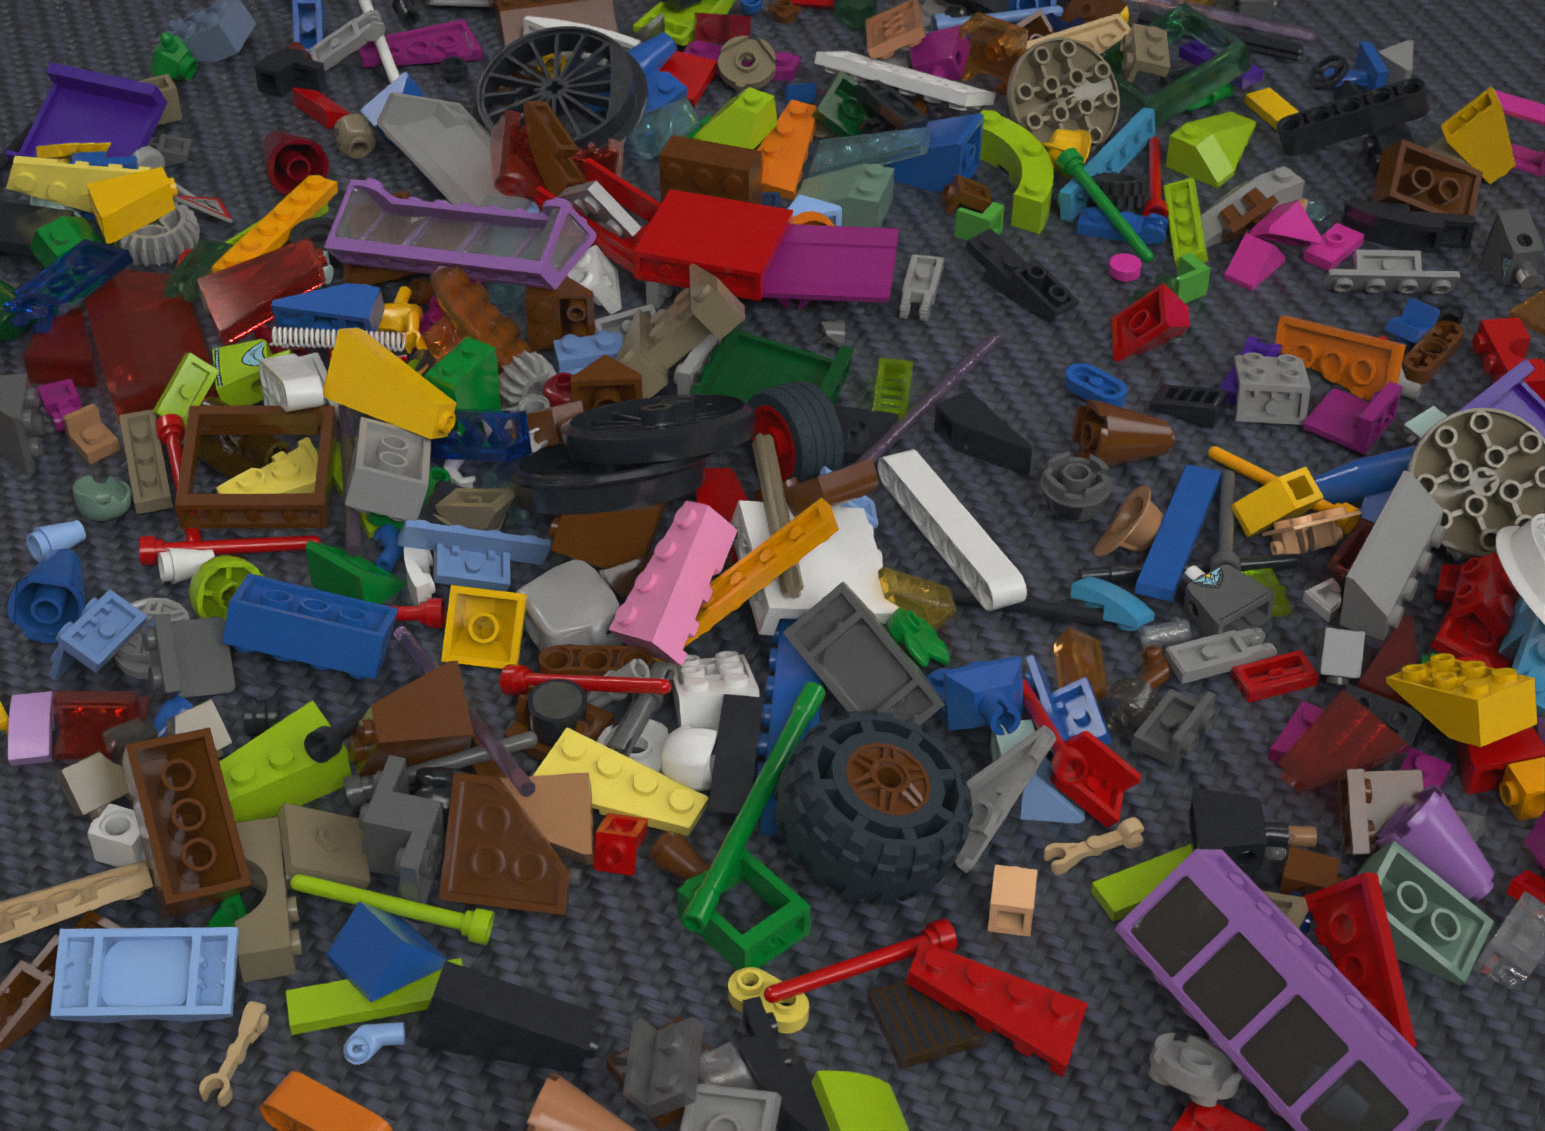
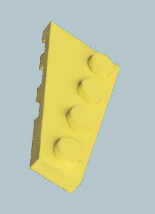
M14 156L6 189L93 213L86 184L149 170L150 167L139 166L138 169L123 168V165L109 164L108 167L91 166L89 162L84 161L67 164L59 163L58 159Z
M568 727L533 775L589 772L592 788V808L598 809L599 814L606 816L608 813L647 818L649 827L677 834L681 833L685 836L690 835L708 807L709 797L677 783L667 776Z

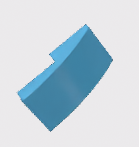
M1090 576L1072 583L1071 598L1083 600L1084 605L1087 607L1104 608L1103 620L1117 623L1116 627L1119 629L1135 631L1140 626L1154 621L1155 613L1145 603L1112 583Z

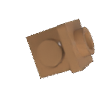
M95 404L85 406L63 417L69 444L89 465L121 451L119 440L101 422L99 410Z

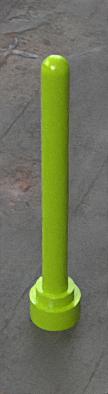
M303 874L294 875L290 881L291 887L296 891L357 905L361 901L390 914L460 930L461 935L467 936L469 942L485 946L488 943L493 927L495 913L481 908H476L475 911L467 910L465 914Z

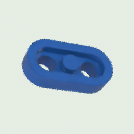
M1087 363L1072 364L1066 369L1065 386L1072 393L1085 400H1098L1118 407H1122L1125 404L1127 386L1121 380Z

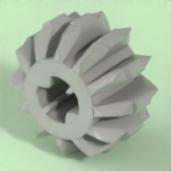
M524 350L518 358L512 356V360L508 365H502L504 372L498 375L500 395L512 407L518 406L519 402L527 396H543L544 383L556 375L553 366L541 354H538L536 351L528 353Z

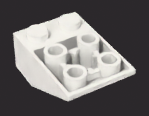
M722 651L716 653L715 657L702 659L697 655H687L683 666L668 662L670 666L668 670L673 669L675 674L671 681L678 728L690 725L691 728L716 730L718 735L724 694L759 697L758 685L744 654L738 655V652Z

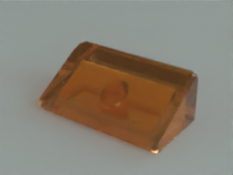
M1069 627L1053 645L1058 688H1063L1087 677L1093 687L1096 698L1106 699L1108 697V693L1106 694L1108 690L1100 640Z

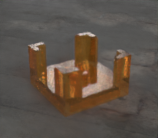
M977 12L960 26V39L965 38L968 34L970 35V51L960 79L970 81L979 72L1003 80L995 87V92L1007 95L1008 81L1012 68L1027 48L1028 29Z

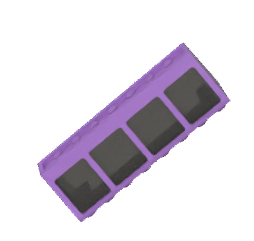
M1222 849L1194 850L1115 928V931L1126 942L1127 949L1134 956L1140 958L1153 972L1156 982L1175 996L1181 1003L1183 1012L1202 1026L1209 1034L1211 1043L1229 1056L1237 1065L1238 1072L1247 1082L1255 1085L1268 1100L1267 1103L1270 1109L1278 1116L1284 1118L1295 1131H1441L1464 1101Z

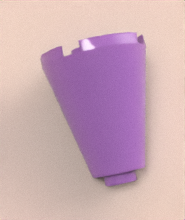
M1436 784L1430 785L1415 795L1421 802H1415L1409 807L1404 804L1386 822L1377 834L1379 840H1376L1375 844L1382 849L1392 841H1396L1467 900L1472 898L1477 902L1485 897L1494 887V883L1491 881L1494 871L1444 792Z

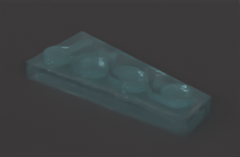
M923 127L823 139L819 141L809 174L810 177L864 163L886 165L925 155L929 148L931 135L928 128Z

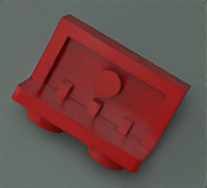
M1495 552L1481 558H1472L1462 565L1450 613L1454 618H1459L1474 612L1494 638L1509 634L1518 591L1506 574Z
M1084 730L1064 742L1068 748H1075L1082 753L1089 767L1087 776L1076 785H1065L1058 780L1052 770L1050 782L1081 806L1089 815L1108 828L1119 822L1124 791L1139 784L1141 774L1092 733Z

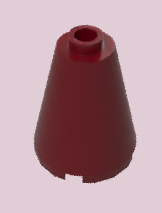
M282 131L272 132L264 139L262 148L268 179L271 185L284 196L290 194L309 175H320L326 179L329 170L328 159L323 149L315 141Z

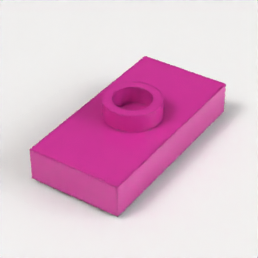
M1337 223L1321 236V244L1309 246L1304 250L1303 260L1326 271L1334 269L1363 244L1365 235Z

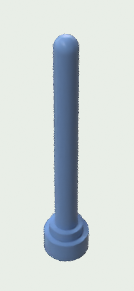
M1049 6L951 18L950 15L946 16L945 13L932 14L930 26L931 32H935L956 25H961L962 28L1020 22L1039 9H1042L1046 18L1060 17L1063 14V8L1061 6Z

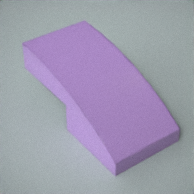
M53 691L12 695L8 725V761L11 766L52 762V731L55 730Z

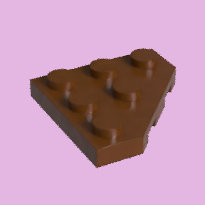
M454 772L439 900L566 915L572 871L499 777Z

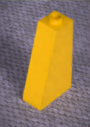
M359 328L338 330L323 387L324 398L428 439L448 437V433L451 432L456 421L454 412L457 403L364 330Z

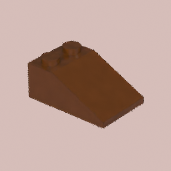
M1401 139L1382 151L1371 202L1409 204L1410 211L1474 215L1483 172Z

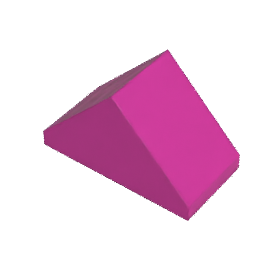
M1299 200L1278 205L1250 230V235L1261 240L1300 248L1321 244V236Z
M1246 233L1224 274V279L1252 291L1285 262L1286 257L1273 244Z

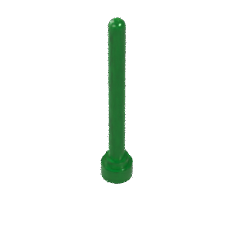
M1068 148L1063 151L1056 160V165L1065 175L1074 176L1140 259L1145 263L1151 262L1153 253L1086 172L1082 155L1076 148Z

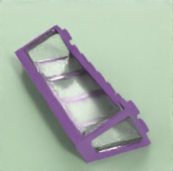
M366 178L365 181L350 180L324 249L343 264L556 290L595 241L597 234L587 224V220L572 208V204L569 201L559 197H554L553 200H546L541 213H531L521 208H514L512 211L503 210L493 205H488L486 208L475 207L466 202L456 205L442 200L427 202L416 197L399 199L390 195L384 189V185L378 180Z

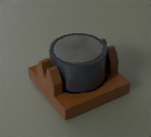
M552 679L537 686L530 684L528 686V696L523 694L519 696L515 709L516 721L504 733V738L528 731L534 732L541 743L537 742L534 747L521 750V752L544 761L567 727L597 742L605 728L612 724L613 726L615 725V716L606 710L588 703L587 694L577 683L565 679Z

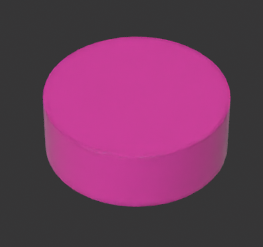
M1131 254L1114 255L1109 261V275L1121 282L1134 281L1141 274L1142 262L1138 257Z

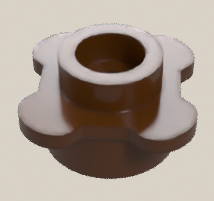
M778 0L775 5L768 6V12L773 13L774 21L788 24L795 21L796 14L801 13V7L793 5L791 0Z

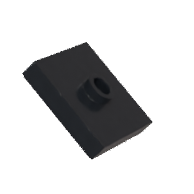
M833 405L842 429L844 442L843 461L859 463L872 458L874 466H877L880 457L890 455L898 427L899 414Z

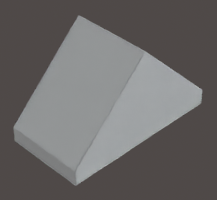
M1407 40L1378 51L1379 56L1389 71L1386 85L1411 78L1414 41Z

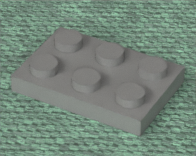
M596 180L565 188L558 196L569 201L573 208L621 239L633 237L641 228Z

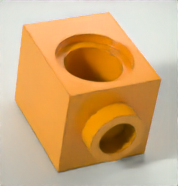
M1545 757L1507 765L1503 781L1499 786V794L1503 804L1509 806L1517 821L1540 817L1545 810Z

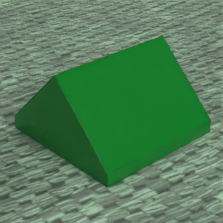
M309 540L306 544L305 549L312 587L318 590L382 605L400 591L406 582L352 551Z

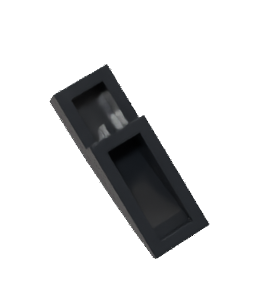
M724 694L710 792L709 812L711 814L737 816L755 783L759 762L764 697Z

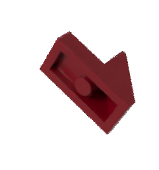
M694 12L693 42L704 41L706 43L725 44L738 36H749L750 39L751 16Z

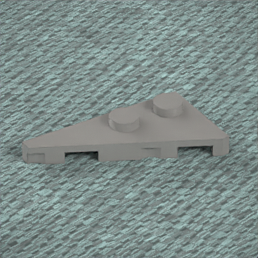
M1046 725L1039 728L966 782V786L971 790L973 816L968 825L971 830L960 854L955 860L957 867L965 873L972 870L1056 741L1055 734Z

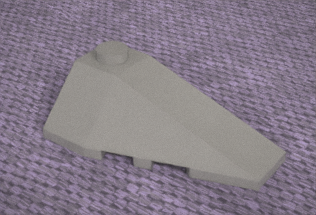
M1283 166L1234 187L1201 214L1206 248L1224 241L1222 235L1225 230L1217 218L1224 208L1233 204L1242 216L1249 212L1240 200L1253 188L1256 187L1266 198L1274 195L1279 203L1272 208L1273 210L1280 204L1302 198L1305 180Z

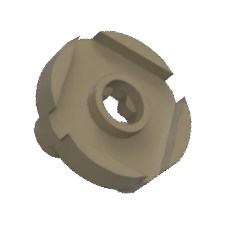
M738 36L723 45L718 58V71L722 80L730 87H733L737 93H741L748 87L760 89L775 77L776 55L771 45L765 40L758 38L757 41L749 39V36ZM742 60L754 62L750 67L742 66Z

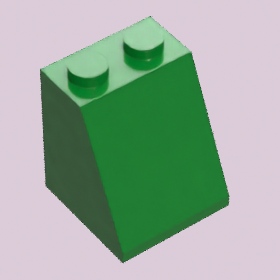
M466 337L424 376L425 379L457 403L454 412L456 415L455 425L451 432L448 433V437L432 440L454 448L451 434L458 431L460 433L461 449H464L484 430L481 413L501 410L496 347Z

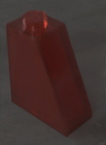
M49 307L23 356L30 383L50 384L72 379L75 386L97 387L98 379L82 309Z
M1342 690L1280 759L1278 764L1285 770L1281 778L1300 793L1305 787L1312 794H1315L1337 784V773L1341 771L1364 769L1365 772L1405 754L1410 747L1405 740L1346 691Z

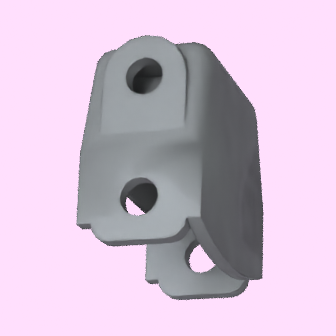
M575 559L553 567L516 592L527 594L523 629L540 652L554 645L622 646L623 641L613 633L606 634L619 608L616 596L608 583L585 561Z

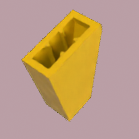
M1492 87L1488 88L1440 125L1447 143L1473 168L1482 171V177L1490 185L1497 179L1505 176L1509 170L1516 166L1503 107Z
M163 167L86 184L91 208L106 244L114 243L174 211L173 197L178 196L174 178H168Z

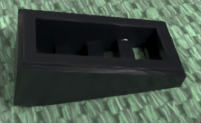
M1162 384L1150 401L1149 408L1214 429L1226 410L1229 392L1214 388Z

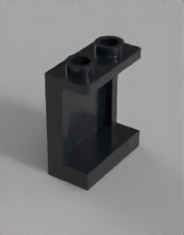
M3 201L0 204V256L3 252L35 256L29 248L35 231L62 216L75 217L74 211Z

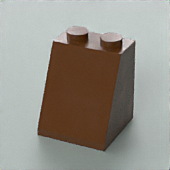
M667 501L619 511L556 515L548 535L554 538L551 550L603 569L650 554Z
M458 660L445 663L370 705L363 719L359 721L354 734L348 740V756L351 762H355L357 773L360 776L373 775L378 770L383 771L389 755L406 758V767L464 750L474 733Z

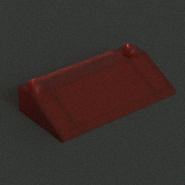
M122 269L113 277H103L82 294L119 424V415L155 408L185 353H192L211 365L182 276ZM215 379L203 401L210 397H220L216 390Z

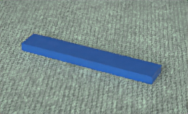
M1186 464L1136 582V594L1172 602L1220 483L1221 471Z

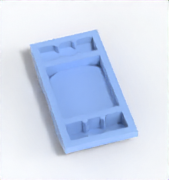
M238 927L60 929L50 1016L53 1019L98 1023L150 1019L194 1022L233 1017L239 929Z

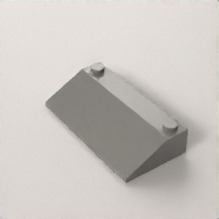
M390 92L376 124L385 132V137L394 142L452 204L460 205V203L466 202L475 207L484 208L488 205H493L503 210L513 211L514 208L526 210L531 203L535 202L537 197L535 188L541 185L460 103Z

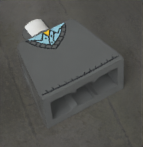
M1528 208L1498 211L1483 248L1481 257L1502 285L1520 284L1522 288L1529 289L1536 286L1540 281L1537 268L1543 256L1544 247Z
M1221 565L1205 574L1197 566H1191L1182 575L1181 583L1186 586L1184 599L1185 615L1204 637L1219 635L1231 630L1240 631L1247 628H1256L1271 620L1274 592L1234 567Z

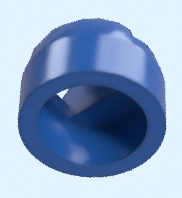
M740 0V8L746 15L753 16L760 12L762 0Z

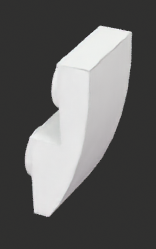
M404 547L408 590L414 606H419L420 602H426L427 598H432L431 594L436 591L430 575V567L434 564L430 550Z

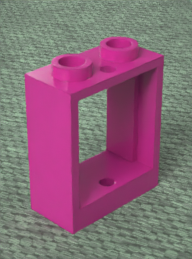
M1495 90L1503 107L1504 114L1545 126L1544 104ZM1511 143L1516 164L1513 168L1543 177L1545 175V149L1541 153Z

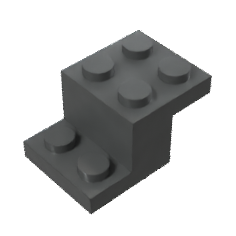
M389 755L383 771L378 770L375 774L372 785L373 796L370 804L364 803L360 811L358 825L364 831L362 852L367 854L370 872L400 878L397 890L398 897L427 904L444 859L445 832L442 801L410 795L406 758Z

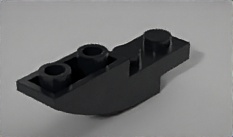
M1345 200L1341 225L1364 234V240L1402 250L1421 251V253L1439 254L1440 247L1470 249L1476 224L1474 215L1410 211L1409 204Z
M988 229L967 240L965 250L986 269L983 279L1017 305L1031 312L1053 318L1078 306L1080 301L1040 262L1034 260L1027 263L993 229Z
M760 996L743 1000V1029L746 1038L738 1040L739 1069L748 1089L776 1092L781 1096L782 1099L776 1128L779 1131H830L805 1063L792 1066L788 1049L786 1047L780 1048L776 1039L779 1038V1030L774 1013H766Z

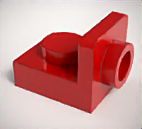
M608 813L596 830L594 869L603 872L633 875L637 865V850L647 835L648 819Z

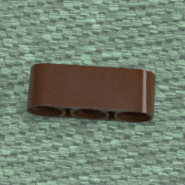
M554 645L545 648L540 653L539 666L540 673L603 676L610 670L617 671L635 658L636 660L638 658L643 660L650 670L653 660L652 654L647 649L639 646ZM628 693L626 698H632V693Z

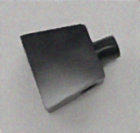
M1193 788L1188 814L1192 852L1194 850L1222 849L1243 872H1251L1262 868L1266 847L1287 848L1289 840L1288 823L1264 822L1262 801L1257 797Z

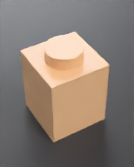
M995 865L988 922L989 932L1030 937L1038 870L1018 866Z

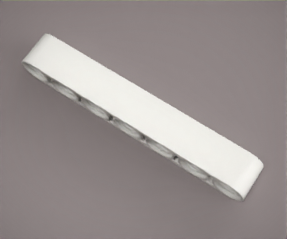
M911 449L878 459V473L884 487L984 609L992 611L1026 600L1027 589L1021 573L916 450Z

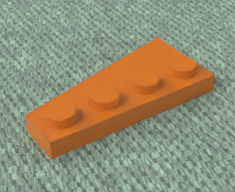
M791 100L777 120V126L765 137L757 149L762 151L764 158L762 192H780V197L794 200L797 194L798 183H800L802 178L803 165L807 161L809 154V144L813 140L818 120L812 116L817 106Z
M1290 316L1279 317L1275 343L1282 345V354H1290L1303 359L1306 368L1316 370L1323 374L1325 379L1351 390L1350 393L1361 399L1370 401L1376 391L1381 392L1389 381L1398 384L1406 347L1405 344Z

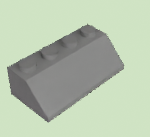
M1403 471L1346 576L1339 625L1354 631L1365 632V635L1384 641L1390 627L1397 629L1404 613L1402 604L1404 600L1411 602L1418 586L1416 577L1419 573L1425 575L1432 559V553L1429 552L1432 547L1439 548L1446 531V527L1441 526L1443 509L1411 472Z

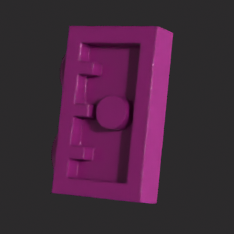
M1389 381L1381 392L1376 391L1373 394L1370 402L1338 389H1332L1303 423V429L1319 437L1346 446L1351 450L1366 454L1395 420L1403 386Z

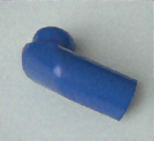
M383 524L374 532V541L380 539L378 546L384 547L383 552L375 563L377 566L391 572L404 555V547L398 545L400 531L390 524Z

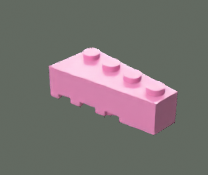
M686 501L676 512L674 521L664 538L656 545L654 554L646 568L636 578L635 586L626 601L616 611L615 619L608 630L629 646H639L647 649L653 658L683 666L687 657V653L683 651L688 637L691 638L696 635L700 623L695 618L701 604L708 603L713 590L711 589L710 581L713 575L721 572L738 530L709 505Z

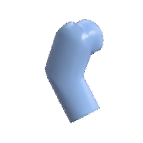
M395 1022L360 1026L344 1044V1057L348 1062L359 1065L367 1062L382 1046L405 1045V1023Z

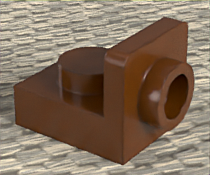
M958 174L955 175L950 184L945 185L941 193L944 213L949 216L953 214L959 203L969 210L977 209L982 212L992 203L988 186Z

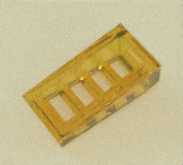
M886 567L878 570L884 598L906 611H913L917 616L930 623L936 630L955 615L956 607L950 589L946 586Z

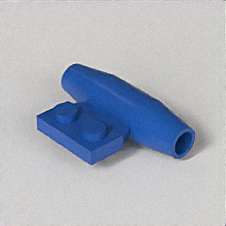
M665 32L627 51L639 63L647 80L648 101L644 115L639 123L644 128L688 95L687 87L668 71H659L677 51L675 42ZM611 75L598 81L611 80ZM610 92L596 93V95L610 97ZM581 103L596 114L608 109Z
M1416 445L1355 459L1315 476V482L1324 497L1323 499L1332 504L1363 502L1360 511L1366 536L1368 537L1403 471H1407Z

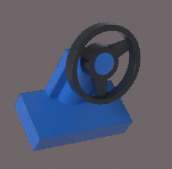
M1368 41L1359 43L1355 63L1356 70H1349V63L1344 56L1331 55L1322 59L1313 67L1309 75V81L1315 89L1326 90L1332 88L1334 92H1337L1346 79L1360 84L1370 91L1386 86L1389 71L1372 42ZM1342 61V63H1340L1337 66H1329L1325 69H1322L1323 66L1330 62ZM1317 73L1321 75L1325 82L1324 84L1314 82Z

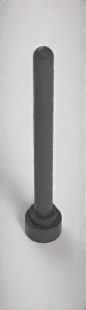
M1224 470L1221 473L1218 552L1211 558L1210 572L1221 565H1230L1241 572L1240 558L1233 552L1234 512L1230 506L1235 503V474L1231 470Z
M528 731L407 767L408 784L415 782L416 770L419 768L441 766L457 770L534 747L537 744L538 737L534 732ZM357 773L343 777L346 794L352 809L363 806L364 803L368 804V800L372 799L374 777L370 778L369 774L360 776Z

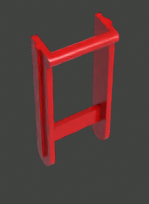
M587 158L585 164L588 182L596 180L618 203L650 224L661 203L593 159ZM539 186L535 188L537 195L535 204L539 207V213H541L544 202L546 200H553L556 196ZM573 208L580 216L587 220V224L597 234L591 246L597 245L605 256L634 274L633 251L649 224L640 228L633 237L621 239Z

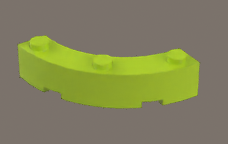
M983 109L979 113L984 115L981 160L988 162L996 168L1001 165L1009 172V179L1016 188L1013 195L1011 226L1040 234L1050 214L1054 179L1051 158L1041 142L1029 131L1017 123L1000 116L996 111Z

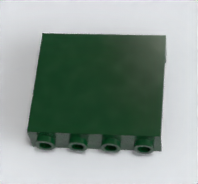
M741 322L722 338L721 345H715L711 356V364L704 365L699 385L694 384L689 393L726 395L748 401L756 393L789 382L807 381L819 387L826 394L831 404L834 405L849 376L854 348L841 345L835 358L831 359L741 331Z

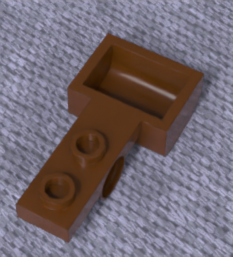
M870 458L798 483L797 477L782 481L786 502L789 503L793 516L797 517L820 498H823L831 505V508L873 493L878 486V475L873 460ZM761 489L754 491L756 498L750 501L764 502Z

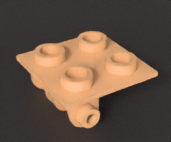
M1344 506L1274 522L1275 530L1263 532L1262 536L1273 535L1274 542L1270 544L1273 555L1307 553L1308 549L1315 551L1324 547L1336 546L1338 541L1343 539L1342 530L1340 527H1336L1334 520L1360 515L1361 512L1346 513Z

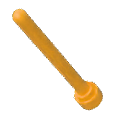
M1213 446L1208 450L1210 459L1262 485H1266L1278 478V476L1220 447ZM1324 499L1311 508L1316 512L1345 506L1346 513L1360 511L1359 508L1347 502L1334 505ZM1360 515L1334 520L1335 525L1341 528L1343 534L1348 535L1355 529Z

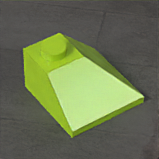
M748 87L729 100L693 138L754 150L778 124L775 96Z

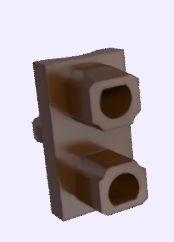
M1255 187L1240 200L1249 212L1242 216L1233 204L1224 208L1217 216L1225 230L1222 235L1223 240L1228 244L1248 229L1249 232L1247 234H1250V230L1279 203L1274 195L1266 198Z

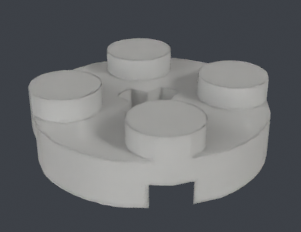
M1176 1033L1162 1034L1156 1039L1149 1057L1151 1063L1149 1076L1154 1081L1162 1085H1172L1188 1093L1193 1102L1204 1107H1214L1218 1099H1228L1236 1094L1242 1075L1232 1067L1234 1062L1229 1056L1216 1048L1210 1041L1192 1035L1188 1036L1187 1042L1173 1041Z

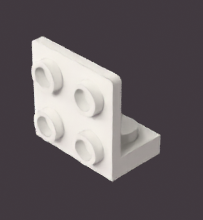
M594 245L584 253L567 276L593 291L594 302L598 306L603 305L612 315L622 309L618 270L598 246ZM554 266L557 271L562 269L560 266Z

